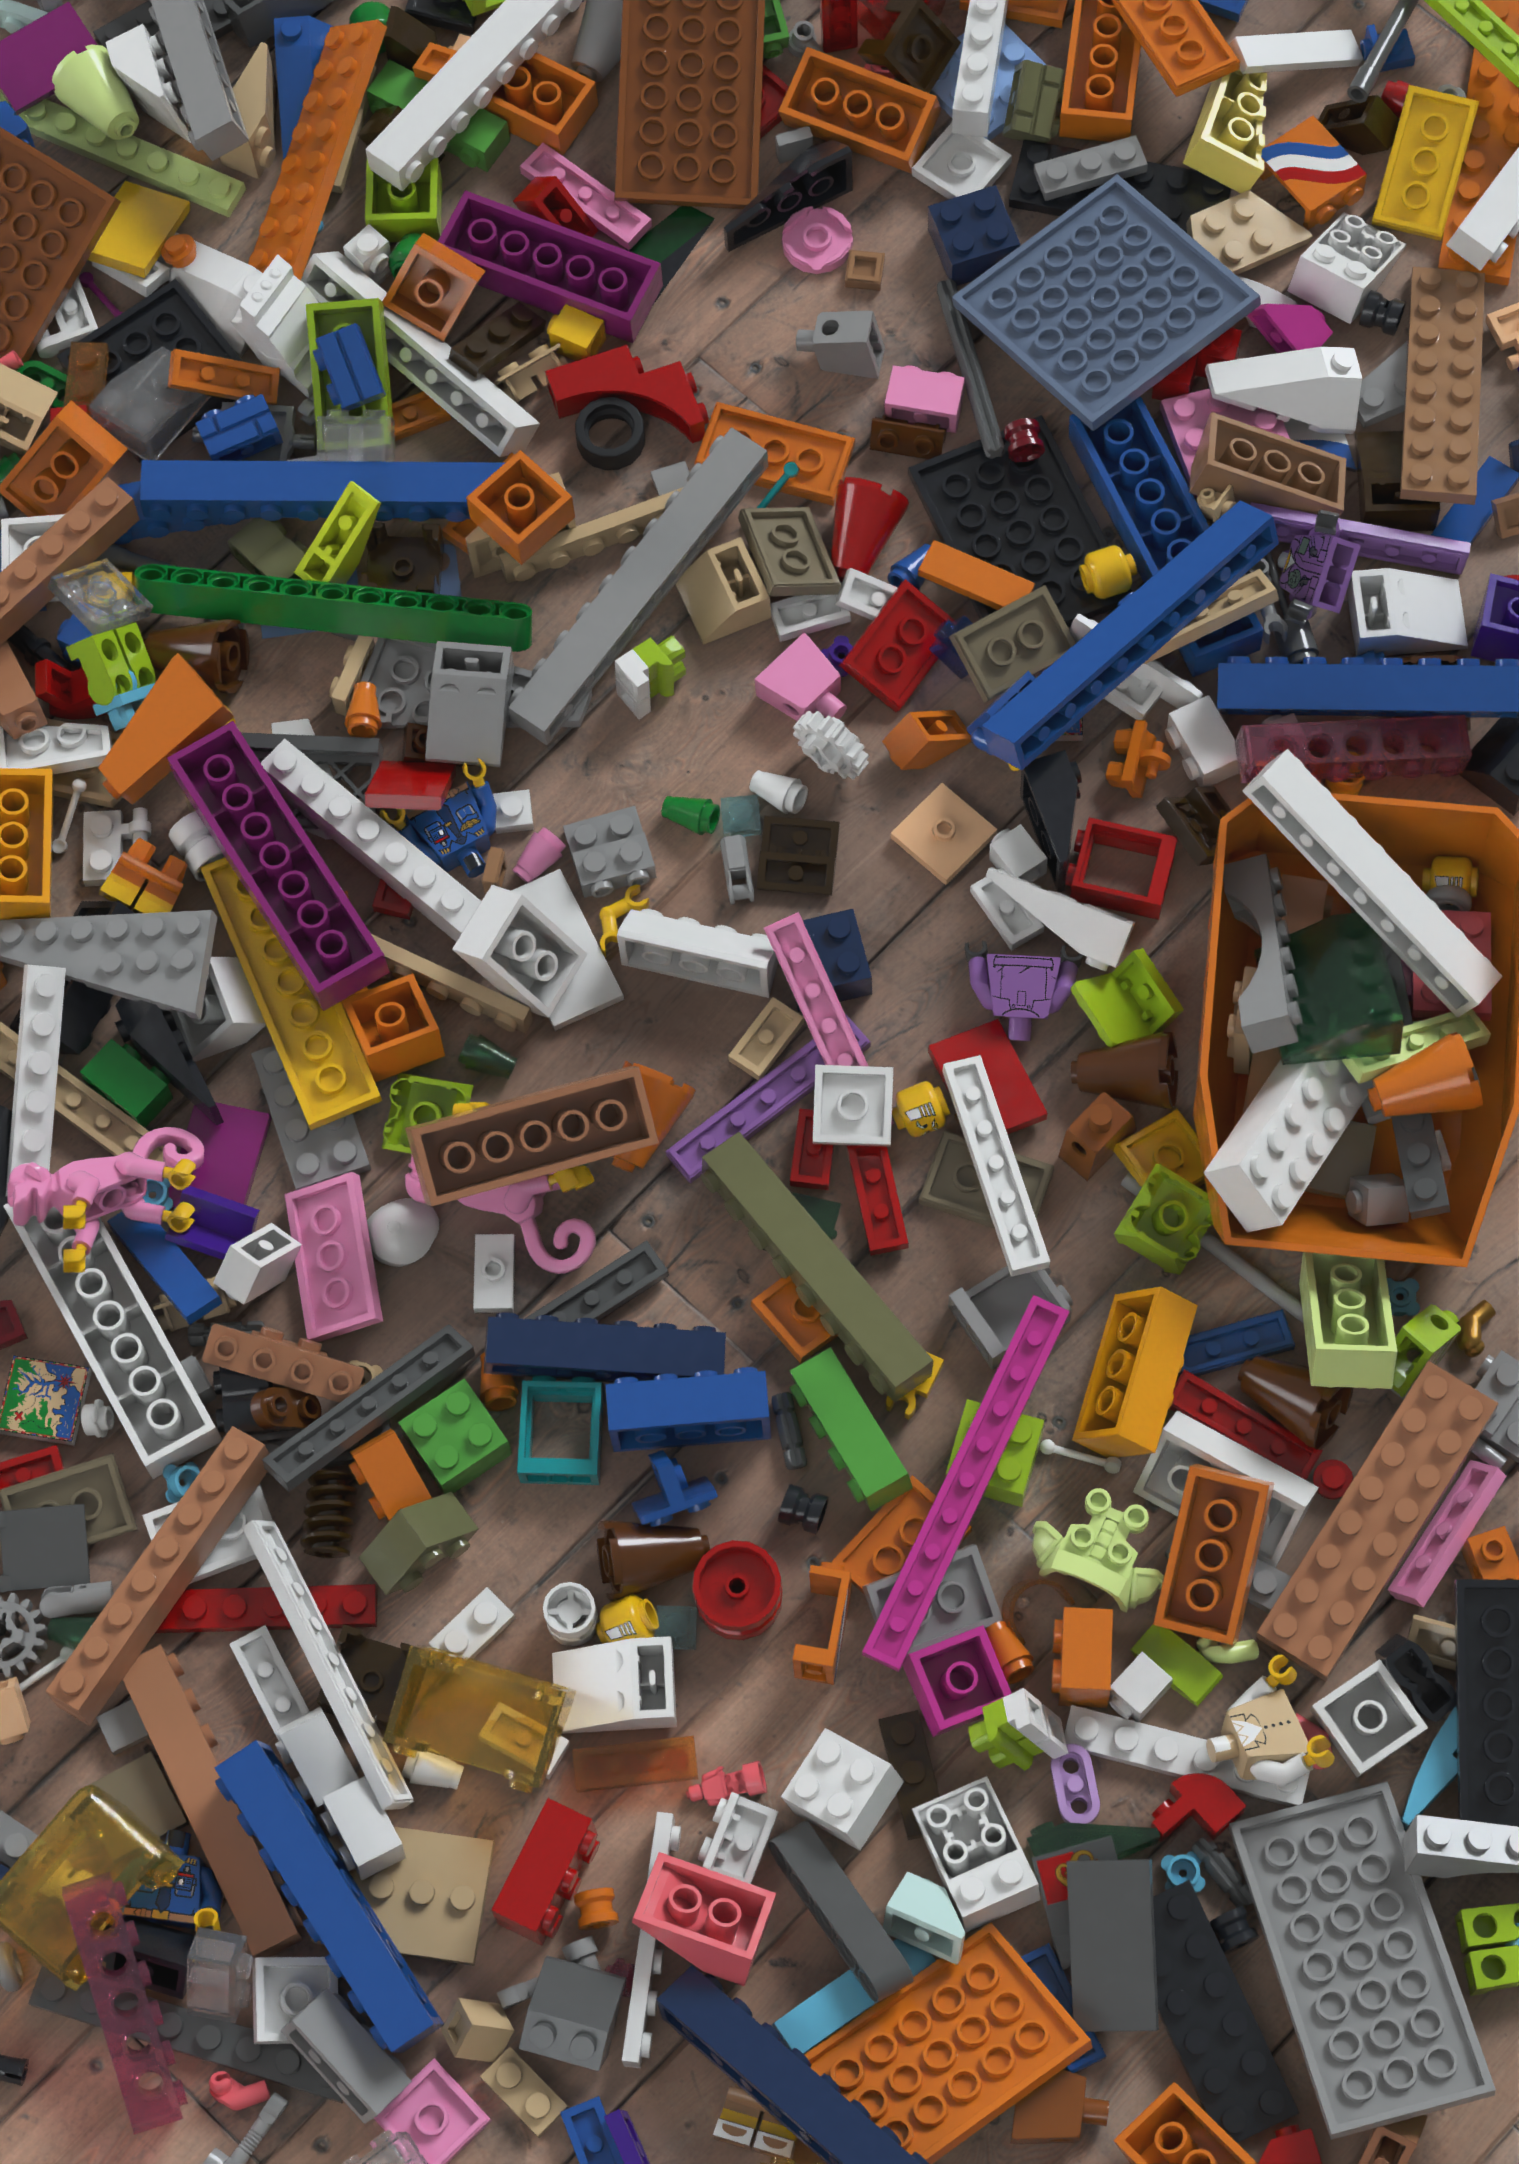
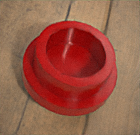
M1335 1459L1320 1463L1313 1474V1484L1319 1487L1317 1490L1318 1494L1331 1500L1342 1498L1353 1481V1474L1350 1468L1344 1462Z

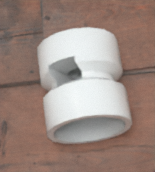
M194 811L184 816L170 829L168 836L178 853L185 857L184 861L188 864L187 867L195 879L205 881L200 867L225 856L197 812Z
M573 1582L561 1583L550 1590L544 1600L543 1612L552 1637L560 1644L570 1647L580 1646L590 1641L597 1632L596 1623L599 1622L596 1604L590 1591L581 1584Z

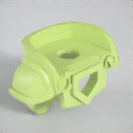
M1096 1488L1091 1490L1085 1499L1084 1507L1086 1512L1092 1516L1089 1524H1071L1065 1538L1048 1522L1036 1521L1032 1529L1034 1533L1032 1551L1037 1559V1567L1040 1568L1038 1573L1040 1576L1046 1578L1050 1573L1058 1572L1065 1576L1070 1575L1113 1596L1119 1605L1120 1611L1127 1613L1129 1608L1135 1609L1137 1605L1148 1602L1156 1594L1157 1590L1162 1588L1164 1575L1159 1570L1141 1567L1133 1568L1138 1552L1127 1542L1130 1533L1139 1534L1148 1527L1149 1516L1143 1506L1134 1504L1129 1506L1124 1512H1121L1111 1507V1497L1106 1490Z

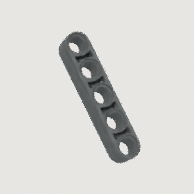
M802 1821L769 1840V1848L777 1865L866 1993L875 2003H879L913 1983V1974L907 1961L807 1821Z

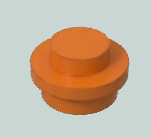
M188 234L173 235L164 243L161 255L166 263L175 268L186 267L196 257V243Z

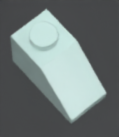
M907 1872L886 1905L884 1930L892 1937L958 1965L962 1956L965 1931L946 1889L929 1879Z

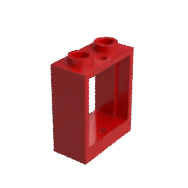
M1089 817L1086 829H1078L1074 845V851L1079 852L1077 864L1070 863L1066 875L1065 885L1071 886L1070 898L1085 904L1159 920L1178 838ZM1094 843L1157 857L1148 896L1084 883Z

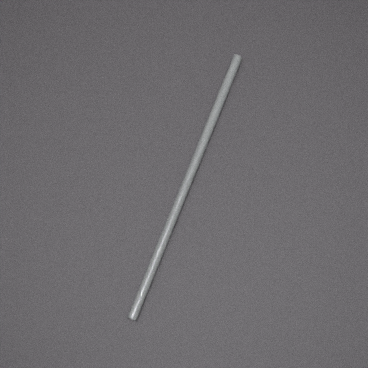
M1129 1172L1122 1180L1121 1185L1137 1196L1141 1186ZM1206 1231L1200 1241V1245L1304 1324L1302 1305L1299 1300ZM1390 1389L1392 1392H1394L1396 1395H1398L1401 1399L1404 1400V1398L1406 1397V1395H1405V1396L1402 1398L1397 1392H1395L1393 1389ZM1480 1438L1471 1450L1472 1453L1488 1465L1499 1467L1500 1470L1508 1460Z

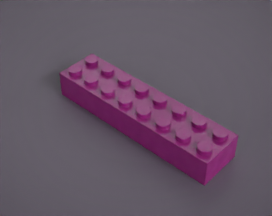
M234 721L167 758L176 781L323 1011L390 973L384 953Z

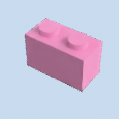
M893 365L884 403L885 415L890 418L908 420L909 425H915V422L932 425L937 423L940 424V428L947 429V432L956 433L964 399L965 377H960L946 371L936 373L924 371L910 365L904 367Z

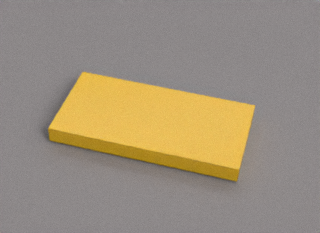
M1409 85L1372 218V225L1442 241L1479 101Z

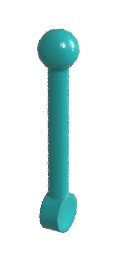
M794 462L785 464L784 474L757 508H766L787 480L798 475L799 469Z

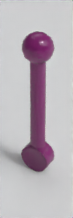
M83 272L79 276L81 285L85 288H90L115 317L123 313L96 286L93 275L90 272Z

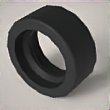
M602 397L584 407L575 422L577 448L582 458L593 467L602 470H619L631 465L641 455L645 445L644 423L638 409L629 401L617 397ZM618 419L625 421L630 426L632 436L622 446L604 449L591 443L589 430L602 420Z

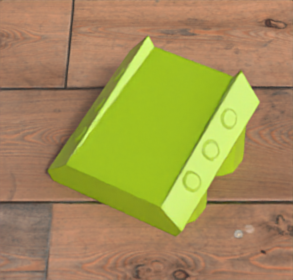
M399 1073L397 1080L391 1085L389 1097L392 1103L388 1121L384 1125L382 1149L412 1154L405 1128L452 1115L455 1103L470 1102L474 1085Z
M1156 1164L1116 1229L1114 1236L1118 1243L1124 1244L1162 1267L1165 1272L1180 1275L1187 1262L1197 1256L1201 1248L1200 1241L1207 1229L1213 1225L1208 1193L1163 1165Z

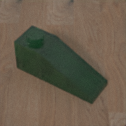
M1051 1821L1039 1825L1030 1831L1032 1836L1026 1838V1849L1030 1858L1111 1835L1117 1858L1121 1860L1158 1844L1160 1834L1157 1828L1066 1822L1054 1826Z

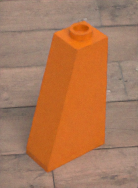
M179 653L170 660L98 767L106 777V780L102 783L103 786L116 800L122 796L130 804L136 803L172 771L167 759L169 756L221 728L234 717L194 668Z

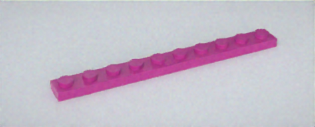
M1032 1296L862 1651L863 1656L900 1672L1070 1311L1038 1296Z

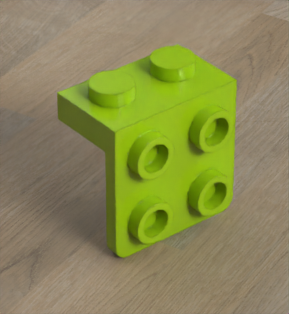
M1143 948L1133 950L1112 973L1076 981L1071 986V992L1076 998L1078 1005L1084 1010L1096 1028L1099 1037L1109 1047H1114L1128 1040L1163 1032L1184 1011V1008Z

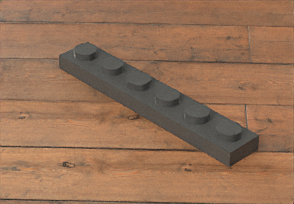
M448 1324L262 1459L264 1468L290 1492L475 1357L474 1347Z

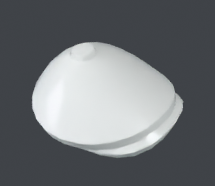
M412 1198L398 1199L387 1203L377 1209L367 1220L372 1255L379 1262L394 1267L406 1266L422 1258L430 1249L439 1231V1218L435 1210L429 1205L414 1201Z

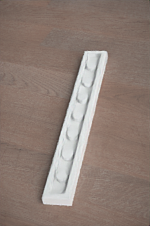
M251 1520L242 1529L382 1810L404 1809L414 1802L413 1797L275 1521Z

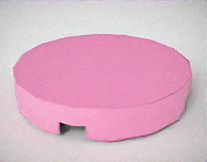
M813 206L806 207L792 214L784 224L782 232L784 255L791 265L803 272L813 274L831 272L844 264L849 256V250H852L853 237L851 225L843 214L833 208L822 206V209H813Z

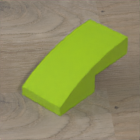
M1152 1624L1130 1649L1135 1658L1141 1652L1145 1653L1173 1678L1171 1688L1197 1707L1223 1678L1222 1673L1167 1628Z

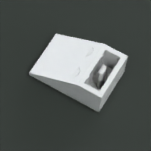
M141 24L105 42L112 67L141 109L191 143L188 136L191 127L187 124L180 111V106L183 105V102L172 86V81L176 79L165 63L164 54L166 52L160 44L157 35L151 36L145 26Z
M1343 212L1300 256L1287 291L1351 324L1363 311L1370 291L1378 290L1407 244L1396 239L1393 234L1380 231L1365 223L1362 218Z
M1392 568L1352 572L1347 588V597L1356 656L1373 649L1374 653L1384 651L1385 656L1468 649L1460 588L1457 579Z
M671 1636L632 1638L552 1653L556 1734L677 1727L674 1649Z
M987 1776L912 1809L943 1886L947 1891L965 1933L1040 1900L1039 1884Z

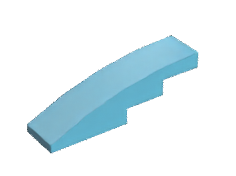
M1454 1707L1434 1738L1410 1788L1401 1817L1405 1831L1409 1828L1415 1816L1421 1815L1458 1776L1457 1759L1454 1757L1457 1753L1456 1707Z
M899 1939L893 1941L907 1961L913 1977L936 1961L931 1953ZM848 1970L772 2024V2027L778 2032L783 2044L789 2050L797 2048L803 2054H806L876 2003L866 1993L853 1972Z

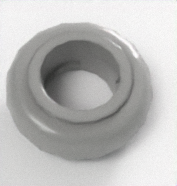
M1436 886L1426 894L1430 900L1437 904L1440 910L1470 911L1472 907L1471 895L1465 889L1458 886Z
M0 1942V1985L8 1992H15L23 1985L24 1976L21 1962L16 1950L10 1943Z

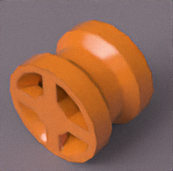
M613 1888L590 1889L573 1896L575 1906L580 1908L579 1930L602 1929L619 1923L618 1913L612 1907V1901L615 1899Z

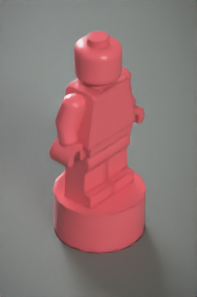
M760 1761L743 1764L742 1770L728 1774L723 1772V1766H719L717 1769L702 1775L701 1785L689 1786L688 1791H686L687 1798H690L692 1802L705 1798L709 1806H718L720 1799L728 1800L731 1792L737 1794L748 1792L751 1797L767 1793V1785Z

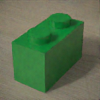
M110 1039L80 1073L87 1086L145 1128L173 1099L168 1087L170 1080L155 1066L150 1070L140 1062L142 1057L130 1045L125 1043L121 1047L113 1039Z

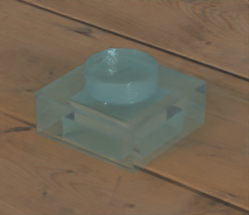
M758 795L720 798L724 837L761 835Z
M657 1605L659 1627L656 1629L655 1637L671 1636L673 1649L696 1650L697 1607Z

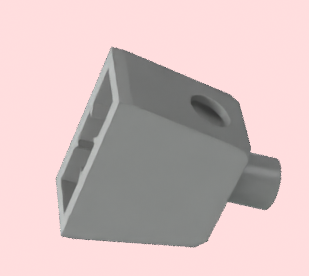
M873 311L821 312L817 316L815 330L799 329L796 335L797 351L815 352L820 369L828 372L879 379L885 346Z

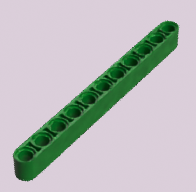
M159 564L142 565L134 571L136 607L147 613L212 620L236 619L241 623L436 644L437 641L506 646L512 647V652L525 651L532 646V609L530 606L518 602Z

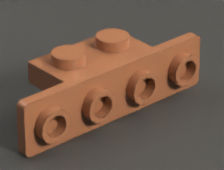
M215 1323L211 1327L202 1356V1361L339 1403L360 1388L364 1375V1368L327 1357L328 1352L321 1351L322 1344L305 1338H299L298 1343L283 1339V1332L264 1326L261 1327L260 1332L252 1330L250 1334Z

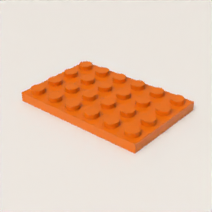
M990 1922L964 1940L962 1956L958 1965L939 1958L915 1975L913 1983L874 2004L804 2055L811 2063L810 2068L819 2076L823 2073L830 2076L841 2089L840 2094L849 2102L853 2099L860 2102L870 2113V2120L879 2128H882L884 2125L890 2128L900 2139L901 2147L912 2155L914 2152H917L929 2164H933L1093 2047L1091 2039L992 1922Z

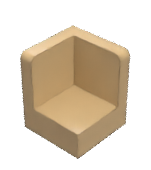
M458 1998L441 2032L454 2057L494 2063L502 2055L514 2032V2028L500 2004Z

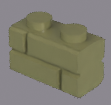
M1023 60L1015 66L1002 136L1018 141L1031 140L1047 143L1051 140V137H1056L1060 126V117L1055 115L1057 104L1062 102L1063 69L1030 60Z

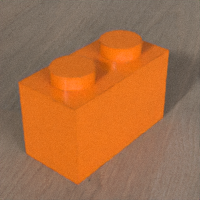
M391 1428L350 1451L354 1462L348 1466L359 1485L368 1484L374 1496L367 1500L379 1520L386 1517L390 1521L398 1510L432 1499L397 1434Z

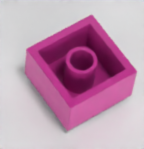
M983 1625L910 1653L903 1663L904 1670L932 1738L984 1718L982 1707L1012 1694Z

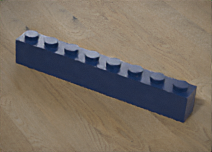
M691 1965L656 1998L664 2021L827 2164H929L917 2152L911 2155L902 2148L900 2139L890 2128L885 2125L879 2128L870 2120V2113L860 2102L855 2099L849 2102L840 2094L841 2089L830 2076L825 2073L819 2076L810 2068V2061L797 2048L789 2050L782 2044L780 2035L770 2024L764 2022L761 2025L752 2018L751 2010L738 1997H735L733 2000L723 1992L724 1988L713 1975L707 1973L703 1975Z

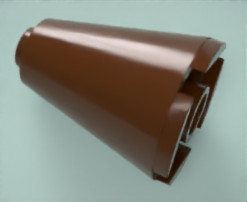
M223 619L152 631L143 641L155 670L163 672L170 660L179 653L211 689L221 693H236L244 680H238L241 670H248L250 654L248 634L246 629H239L238 624L241 622L236 619Z
M1160 1032L1128 1040L1114 1047L1104 1046L1081 1052L1078 1055L1077 1061L1071 1062L1072 1084H1078L1081 1092L1096 1095L1105 1092L1111 1098L1162 1109L1173 1108L1176 1105L1178 1095V1070H1175L1174 1058H1178L1175 1036L1173 1032Z
M1257 1355L1252 1360L1247 1359L1238 1373V1381L1241 1382L1240 1389L1243 1393L1308 1447H1313L1317 1450L1325 1447L1336 1434L1339 1426L1333 1423L1337 1419L1339 1412L1346 1415L1353 1395L1354 1387L1329 1388L1311 1386L1308 1366Z
M612 1520L600 1521L597 1529H605L604 1537L597 1538V1554L602 1583H611L613 1592L606 1593L607 1598L611 1602L631 1594L640 1593L695 1571L702 1556L710 1550L707 1535H701L699 1529L694 1527L670 1525L651 1527L650 1524L642 1525V1523Z

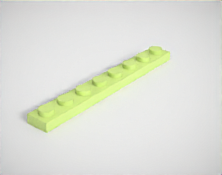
M0 91V102L6 101L8 103ZM45 99L19 114L28 125L32 135L226 217L231 216L246 191L244 182L133 135L126 139L113 140L73 110Z

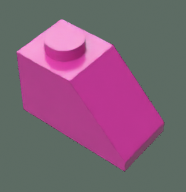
M1262 304L1247 315L1277 353L1321 347L1333 333L1326 324L1324 315L1312 305Z

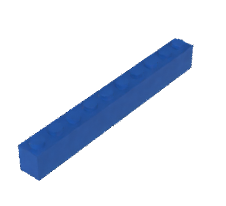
M142 460L140 503L143 516L151 517L155 520H167L170 517H187L192 520L224 517L228 520L238 521L245 517L262 518L268 521H276L281 518H299L304 521H314L318 518H328L349 482L354 481L381 503L376 521L384 522L392 518H409L416 522H423L429 519H447L452 522H461L470 519L466 497L506 462Z
M1241 500L1237 502L982 725L989 753L1022 771L1279 544L1273 516Z

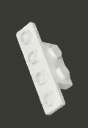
M1078 614L1070 628L1076 643L1098 623ZM1153 660L1147 664L1143 663L1103 699L1136 720H1143L1159 698L1179 709L1201 699L1203 693L1191 682L1179 678L1165 669L1160 662Z

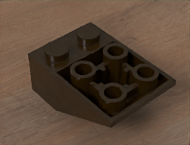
M1403 431L1355 432L1361 523L1405 531H1434L1440 513V502L1400 499Z

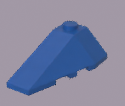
M309 15L274 18L283 160L287 155L292 140V132L297 126L303 108V100L308 94L315 66L319 62L325 37L330 27H334Z

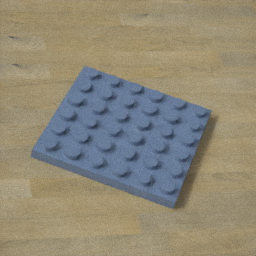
M1118 174L952 296L953 306L1093 431L1261 305L1260 295Z

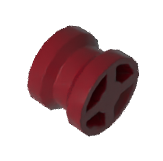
M1032 418L1018 419L1012 421L1004 428V437L1010 442L1008 454L1012 461L1029 462L1039 458L1045 452L1044 442L1038 437L1041 429L1037 420Z

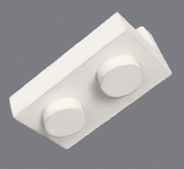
M731 1792L728 1800L721 1798L713 1817V1821L719 1823L713 1839L706 1836L698 1856V1860L704 1862L702 1867L751 1884L779 1811L743 1798L734 1792Z

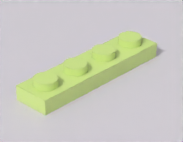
M1473 1009L1458 1018L1452 1012L1344 1044L1341 1046L1338 1057L1358 1084L1374 1079L1448 1034L1460 1033L1467 1049L1470 1050L1486 1045L1491 1033Z

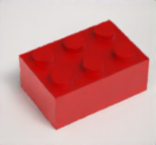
M547 1798L491 1909L498 1925L543 1946L547 1937L554 1938L563 1920V1916L559 1912L566 1899L569 1901L573 1900V1896L577 1893L582 1881L578 1874L584 1862L590 1864L593 1861L600 1845V1841L596 1840L598 1834L591 1818Z

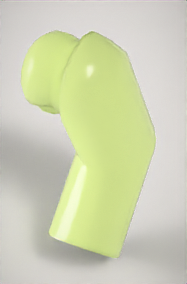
M1202 1637L1196 1642L1199 1650L1198 1653L1210 1663L1234 1664L1256 1660L1259 1656L1258 1644L1254 1639L1238 1641L1234 1645H1218V1641Z

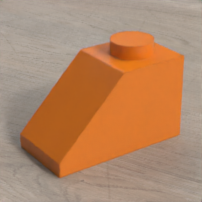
M955 710L909 712L882 740L890 752L891 760L901 770L924 769L972 741L971 735L967 732L966 726Z

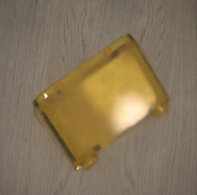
M410 1645L383 1741L394 1744L392 1752L416 1758L417 1751L430 1752L502 1774L503 1777L510 1779L508 1787L532 1793L534 1787L542 1788L569 1716L576 1690L426 1645Z
M95 1785L85 1786L69 1799L0 1880V1928L64 1985L76 1991L94 1973L96 1956L89 1947L142 1884L150 1889L167 1886L174 1880L177 1871L185 1861L126 1805Z

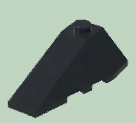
M831 139L822 144L812 145L804 153L800 154L724 227V241L727 251L730 252L784 225L792 214L803 208L813 206V209H816L853 191L852 151L849 146Z
M121 997L115 1005L121 1020L114 1023L124 1043L132 1040L139 1055L152 1067L155 1066L168 1077L170 1083L216 1125L223 1123L224 1121L195 1061H193V1057L170 1011L160 1009L156 1004L139 1000L137 1002Z

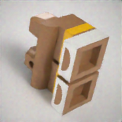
M735 2084V2087L729 2086L721 2116L718 2118L713 2133L714 2139L751 2151L761 2115L764 2114L753 2146L754 2151L791 2163L797 2137L737 2084Z

